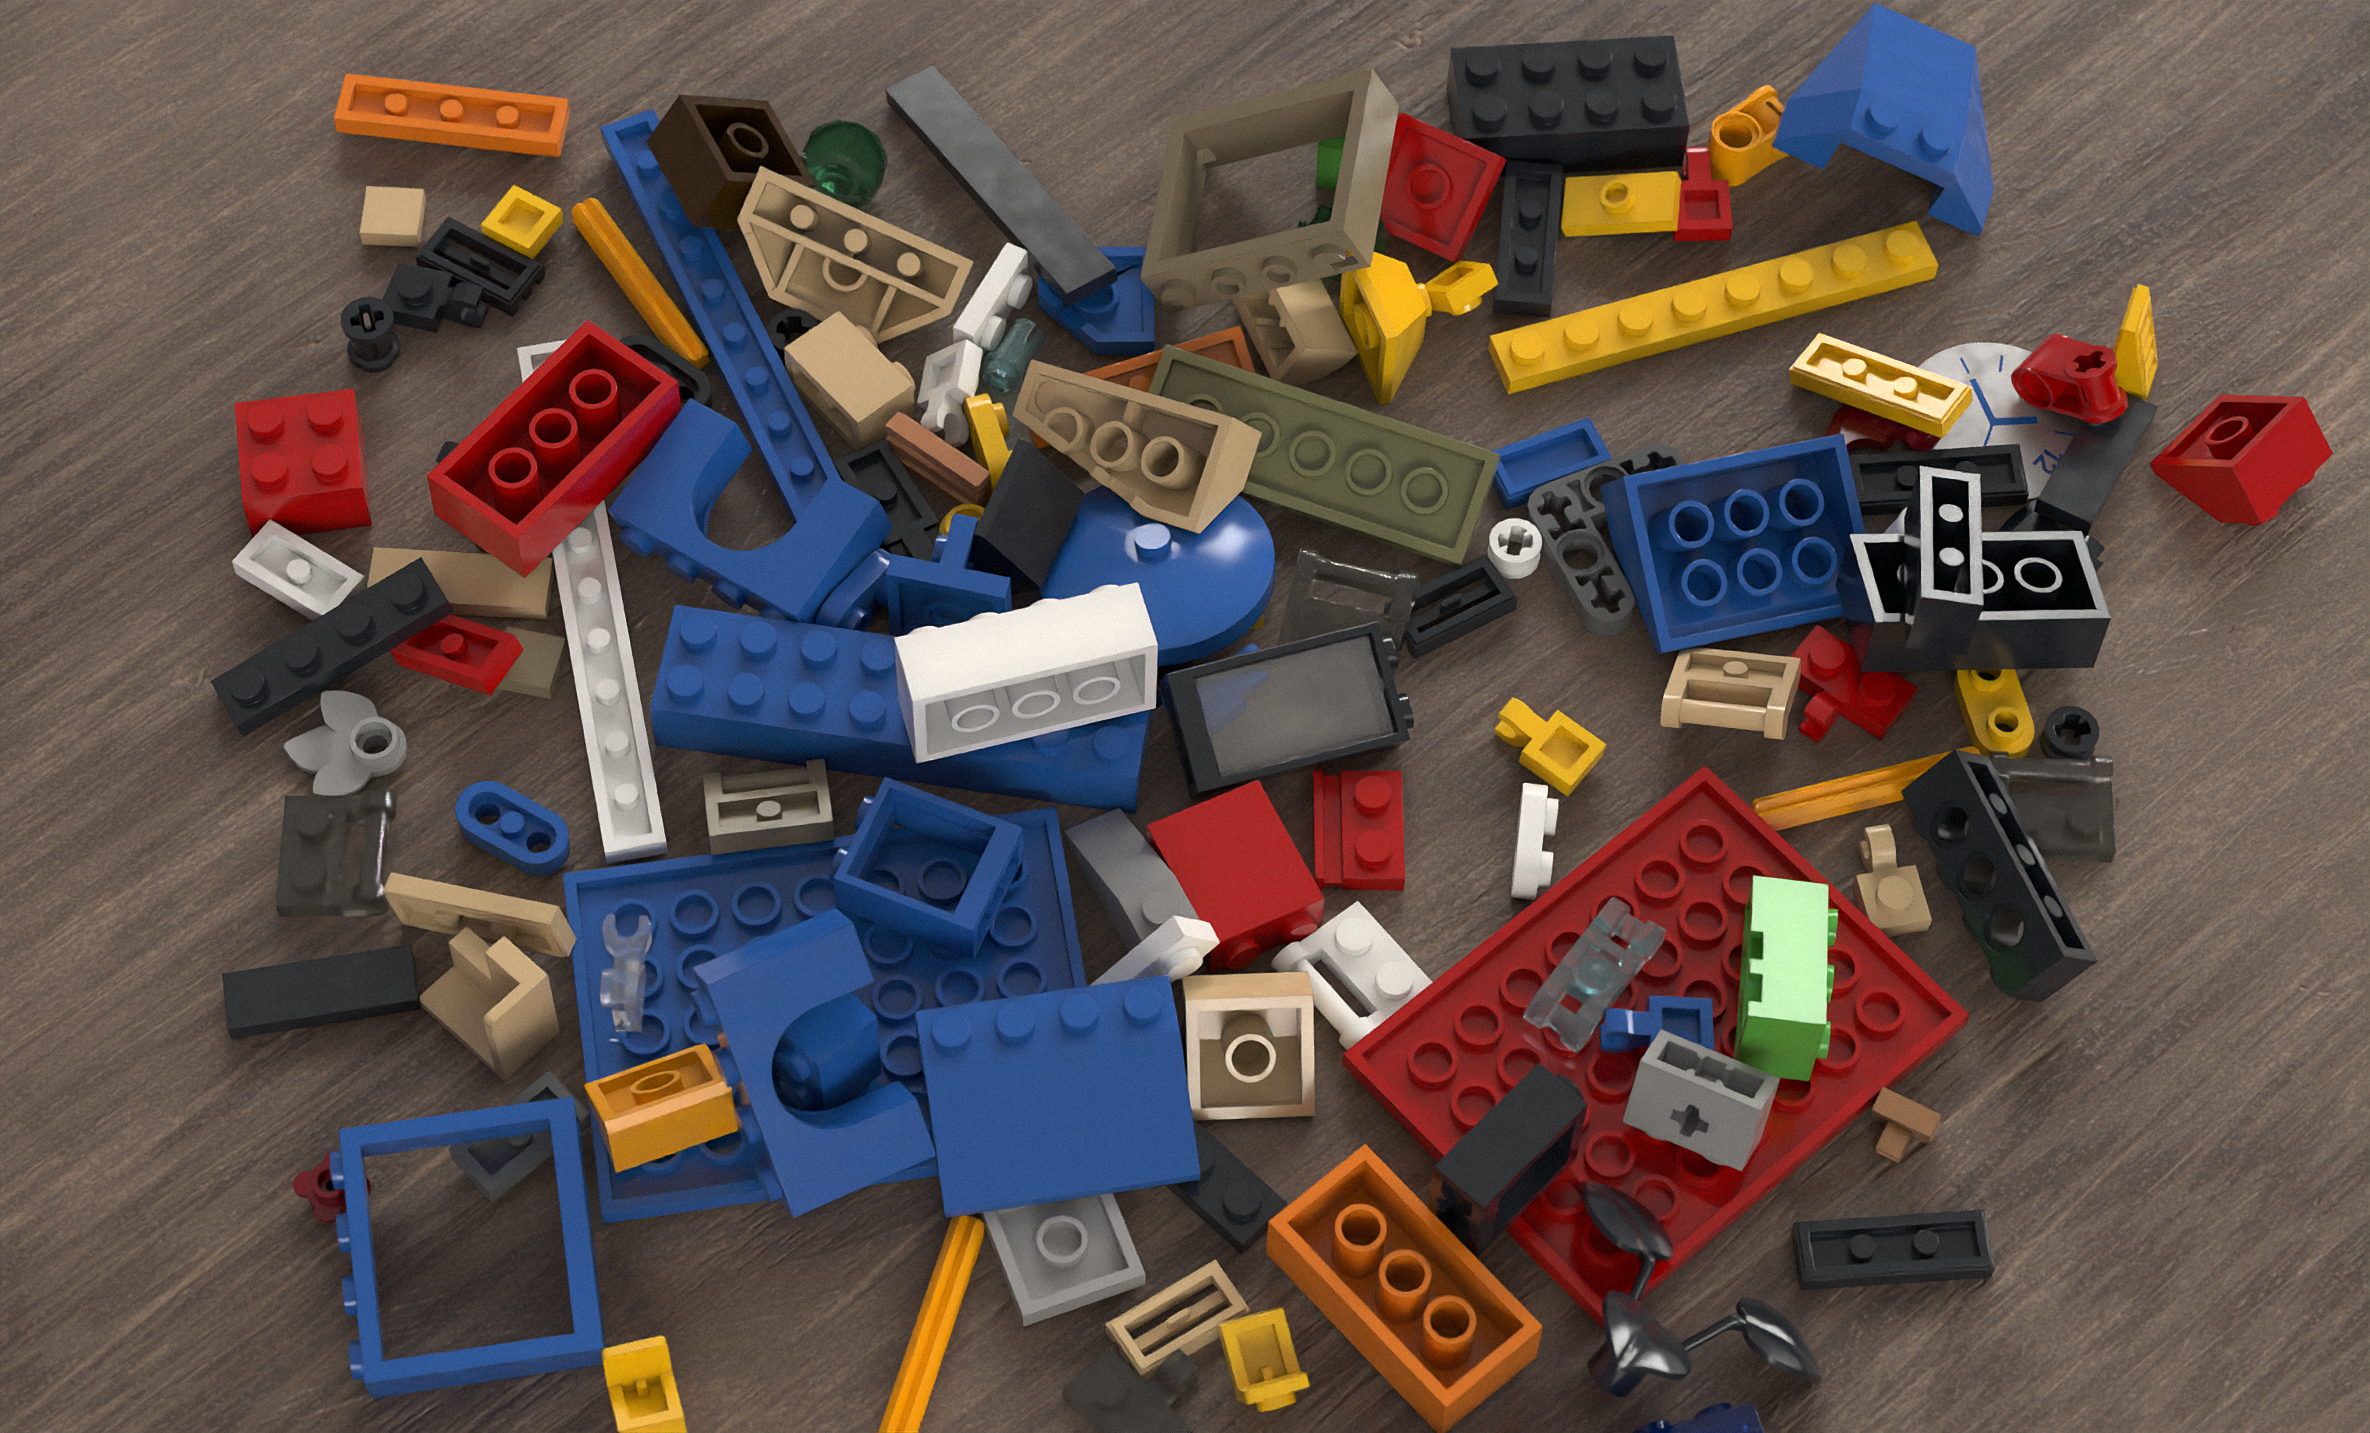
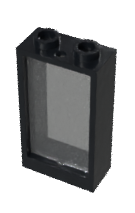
M1376 621L1167 673L1159 681L1190 799L1241 787L1256 780L1261 782L1399 747L1408 741L1410 737L1407 729L1414 727L1413 712L1407 695L1405 693H1397L1392 674L1393 670L1398 669L1396 649L1389 634L1382 636L1379 622Z

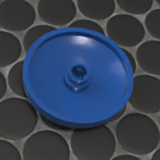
M1102 485L1084 495L1042 588L1038 589L1039 600L1048 598L1062 600L1089 594L1092 590L1104 585L1124 586L1138 582L1158 644L1157 666L1185 663L1208 656L1235 642L1264 613L1270 602L1276 580L1273 540L1262 517L1239 495L1198 534L1142 516L1110 488Z

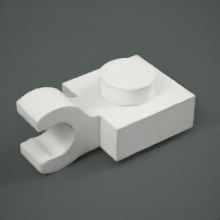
M968 339L926 356L917 405L926 410L920 425L932 433L944 428V441L954 448L963 445L969 436L968 421L961 405L964 398L975 395L979 384L978 374L983 353L981 348Z

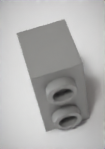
M1660 1030L1640 1061L1622 1122L1643 1130L1647 1135L1655 1139L1668 1140L1697 1152L1713 1163L1728 1165L1742 1171L1761 1140L1780 1078Z

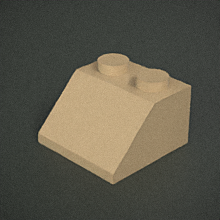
M1308 972L1183 977L1184 1057L1192 1118L1196 1121L1315 1116L1314 1001Z

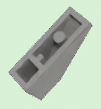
M1120 808L1064 831L1065 840L1128 953L1173 915L1200 920L1175 875Z

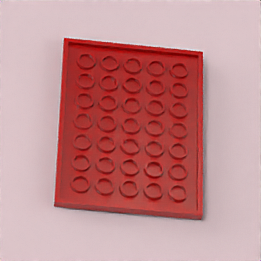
M1705 765L1343 1053L1342 1065L1437 1162L1538 1063L1554 1076L1556 1074L1566 1076L1580 1089L1584 1101L1588 1103L1576 1160L1505 1231L1604 1330L1602 1300L1604 1296L1611 1290L1629 1294L1639 1273L1640 1262L1637 1255L1630 1254L1616 1246L1595 1226L1583 1203L1582 1189L1577 1188L1581 1181L1608 1185L1630 1195L1654 1214L1670 1238L1673 1256L1666 1262L1655 1258V1268L1642 1293L1640 1302L1876 1102L1882 1087L1891 1090L1966 1026L1970 1014ZM1753 876L1828 884V909L1838 910V921L1834 946H1827V964L1834 965L1832 996L1830 1003H1827L1826 1021L1831 1023L1827 1058H1816L1809 1081L1780 1078L1761 1140L1743 1170L1740 1171L1728 1165L1713 1163L1697 1152L1668 1140L1655 1139L1647 1135L1643 1130L1622 1122L1640 1061L1646 1053V1046L1621 1053L1601 1051L1599 1027L1600 1024H1605V1010L1627 1009L1645 1012V1005L1649 995L1712 999L1714 1051L1734 1059L1745 905Z

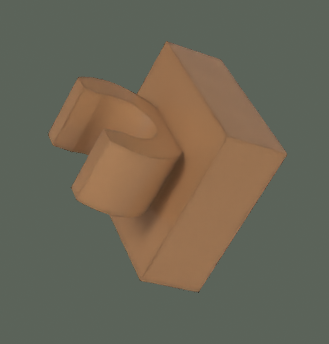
M1882 1087L1872 1108V1118L1886 1124L1876 1146V1153L1899 1164L1911 1137L1926 1144H1931L1941 1123V1114Z

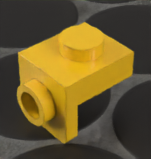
M1278 1306L1216 1324L1237 1401L1245 1404L1256 1403L1258 1412L1274 1410L1295 1403L1294 1391L1310 1386L1307 1374L1300 1371L1282 1307Z
M656 1336L602 1350L601 1357L618 1433H687L684 1414L672 1372L669 1349L664 1336Z

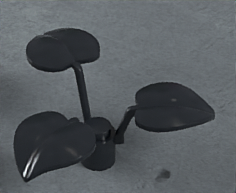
M1581 1181L1578 1184L1577 1188L1582 1189V1199L1585 1208L1595 1226L1616 1246L1630 1254L1637 1255L1640 1262L1639 1273L1629 1294L1611 1290L1602 1300L1606 1341L1587 1361V1366L1592 1376L1603 1388L1618 1397H1627L1648 1373L1668 1379H1684L1691 1372V1362L1687 1353L1728 1330L1742 1332L1747 1345L1773 1366L1814 1382L1815 1385H1818L1823 1380L1808 1344L1796 1327L1777 1309L1754 1298L1742 1297L1735 1305L1738 1314L1728 1315L1680 1342L1672 1332L1652 1318L1648 1310L1639 1302L1655 1268V1258L1666 1262L1673 1256L1672 1244L1664 1227L1649 1209L1630 1195L1600 1183Z

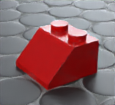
M2220 395L2149 465L2154 474L2217 521L2256 526L2273 519L2279 513L2280 506L2298 488L2305 486L2315 477V471L2333 452L2305 397Z

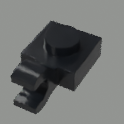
M400 262L397 264L382 299L390 306L393 312L394 324L436 333L443 319L458 322L468 327L480 328L489 310L488 305L480 303L484 293L483 287L468 282L455 284L453 273Z

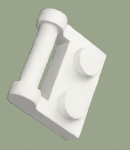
M1359 901L1338 914L1301 942H1293L1287 945L1275 956L1271 964L1276 973L1308 972L1314 1006L1341 1034L1339 1043L1346 1051L1433 983ZM1321 959L1371 1015L1359 1018L1312 965Z

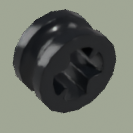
M800 309L781 311L771 318L767 326V334L785 367L784 348L789 345L785 343V338L789 340V333L795 332L804 335L818 325L815 317L807 311Z
M2065 706L2056 709L2046 720L2045 728L2041 734L2040 745L2043 754L2051 762L2061 767L2073 768L2085 764L2093 755L2095 745L2099 740L2100 728L2098 722L2090 712L2080 707ZM2061 730H2074V738L2081 735L2078 745L2065 743L2066 736L2059 738Z

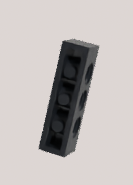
M1954 749L1901 790L1911 810L1909 820L1913 828L1927 841L1937 860L1935 868L1939 878L1956 896L1964 912L1962 920L1966 930L1981 944L1991 963L1989 968L1991 978L2008 998L2043 1002L2098 962L1988 756ZM1967 820H1968V821H1969V828H1968L1967 834H1966V836H1965V834H1964V828H1965V824H1966V822H1967ZM1996 871V880L1992 887L1991 878L1993 872ZM2023 921V934L2019 940L2018 930Z

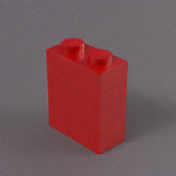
M1259 780L1147 825L1146 841L1175 875L1200 921L1209 922L1220 941L1215 948L1202 957L1210 974L1226 967L1229 969L1245 967L1255 961L1262 952L1283 943L1289 945L1293 942H1301L1322 927L1324 897Z

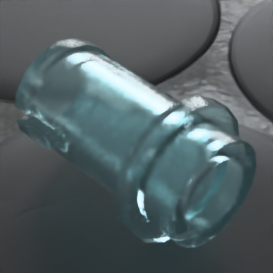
M1022 318L1015 319L996 352L988 353L984 358L982 376L986 384L992 389L1001 393H1009L1023 385L1026 376L1025 369L1037 350L1045 342V334L1041 328L1036 330L1031 340L1027 339L1036 325L1034 322Z

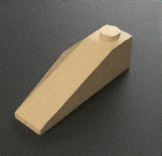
M1032 359L1013 412L1015 418L1058 451L1075 461L1102 485L1110 488L1142 516L1198 534L1244 489L1262 432L1231 416Z

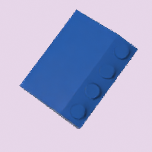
M1844 433L1623 476L1600 486L1612 545L1632 589L1635 601L1657 654L1844 616L1835 583L1849 535L1866 534Z
M1169 974L915 1011L917 1048L933 1147L936 1152L935 1159L945 1218L1200 1180L1201 1174L1181 1036Z

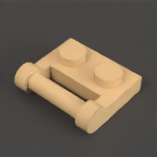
M1700 647L1681 649L1663 696L1661 726L1681 728L1683 723L1763 731L1764 738L1784 740L1788 716L1800 681L1801 658Z

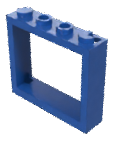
M574 1097L339 1129L341 1150L330 1152V1168L334 1190L345 1189L347 1213L336 1214V1229L340 1252H351L353 1276L342 1278V1290L347 1317L357 1315L360 1339L349 1341V1360L353 1380L364 1379V1385L371 1398L603 1365L601 1352L606 1348L579 1114ZM551 1131L574 1333L385 1361L364 1157Z

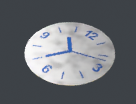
M1978 342L1954 346L1933 355L1918 368L1972 387V403L1945 437L1941 438L1933 450L2020 444L2029 491L2027 500L2039 497L2082 420L2051 410L2034 408L2022 400L2016 393L2011 382V375L2032 352L2006 344Z

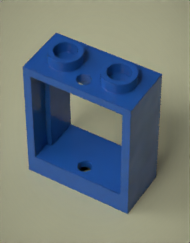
M885 777L876 796L867 795L862 801L854 825L857 833L850 847L841 846L832 861L829 881L834 882L836 908L975 959L1024 858L1023 827ZM895 825L981 856L954 914L867 882Z

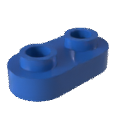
M882 548L873 551L829 595L822 605L814 624L866 632L871 618L883 606L888 608L886 572L892 554Z
M495 781L475 783L460 794L455 807L457 822L461 834L472 844L530 875L550 874L562 867L567 861L571 850L568 829L564 820L554 812L504 784ZM487 815L499 817L493 824L485 825L479 822ZM539 843L550 846L544 852L533 853L530 851L534 845Z

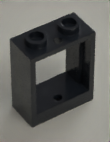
M1538 1063L1434 1165L1428 1209L1476 1258L1576 1160L1588 1103L1584 1101L1580 1089L1566 1076L1561 1074L1554 1076Z

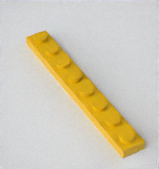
M1917 221L1491 335L1488 350L1509 395L1934 279L1939 264Z

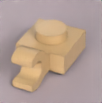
M1889 824L1864 828L1866 841L1859 842V850L1867 873L1856 875L1852 885L1859 910L1887 937L1927 931L1932 918L1916 865L1897 867L1895 842Z

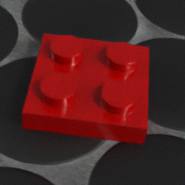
M1400 112L1396 120L1378 228L1452 262H1459L1463 257L1507 159Z

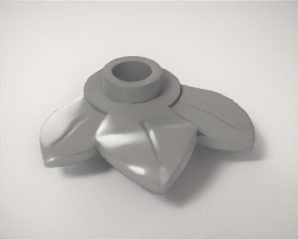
M338 690L323 691L321 693L320 705L325 725L296 736L284 744L286 754L299 769L310 774H316L313 783L314 796L329 799L353 795L360 791L371 777L383 776L395 771L403 763L407 755V742L403 731L389 720L378 717L377 710L370 699L359 694ZM375 746L386 747V749L380 753H367L372 747Z

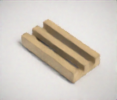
M1214 1260L1106 1323V1334L1112 1343L1116 1342L1119 1346L1120 1355L1126 1363L1129 1362L1131 1364L1135 1377L1142 1384L1218 1339L1220 1336L1216 1324L1250 1315L1251 1310L1220 1265ZM1214 1284L1217 1287L1218 1291L1169 1317L1167 1321L1133 1340L1129 1335L1130 1332L1210 1285ZM1227 1304L1230 1306L1229 1308L1212 1317L1211 1319L1205 1321L1204 1323L1200 1324L1199 1326L1195 1327L1189 1332L1183 1334L1182 1336L1166 1344L1165 1346L1161 1347L1160 1349L1156 1350L1150 1355L1144 1357L1143 1353L1147 1352L1148 1350L1154 1348L1155 1346L1159 1345L1165 1340L1171 1338L1172 1336L1176 1335L1182 1330L1188 1328L1189 1326L1193 1325L1194 1323L1198 1322L1204 1317L1210 1315L1211 1313L1215 1312L1221 1307Z

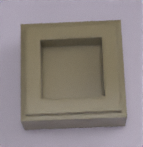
M507 626L506 632L517 637L524 651L496 689L551 699L568 649L566 638Z

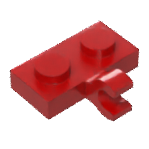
M1816 625L1790 656L1801 658V675L1798 688L1813 697L1803 711V714L1807 717L1799 726L1798 731L1816 743H1819L1841 715L1882 741L1912 704L1918 690L1917 687L1893 672H1860L1854 648L1819 625Z

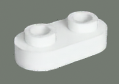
M1523 783L1511 884L1512 898L1536 900L1537 888H1550L1553 852L1542 851L1543 835H1555L1559 800L1547 798V785Z

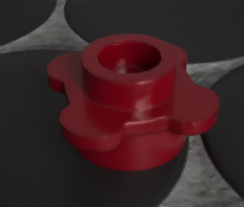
M330 1152L325 1154L323 1163L310 1172H300L296 1175L293 1182L295 1194L298 1197L309 1200L316 1219L322 1223L336 1222V1214L347 1213L345 1189L334 1191L326 1189L327 1185L332 1182ZM367 1178L368 1197H369V1195H370V1193H371V1184H370L369 1179Z

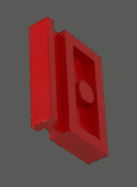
M1313 770L1314 880L1318 888L1324 890V886H1342V890L1404 891L1405 860L1402 771H1341L1340 775H1323L1322 770Z

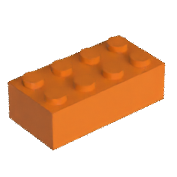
M1366 1144L1268 1221L1266 1254L1436 1433H1447L1537 1357L1543 1326Z

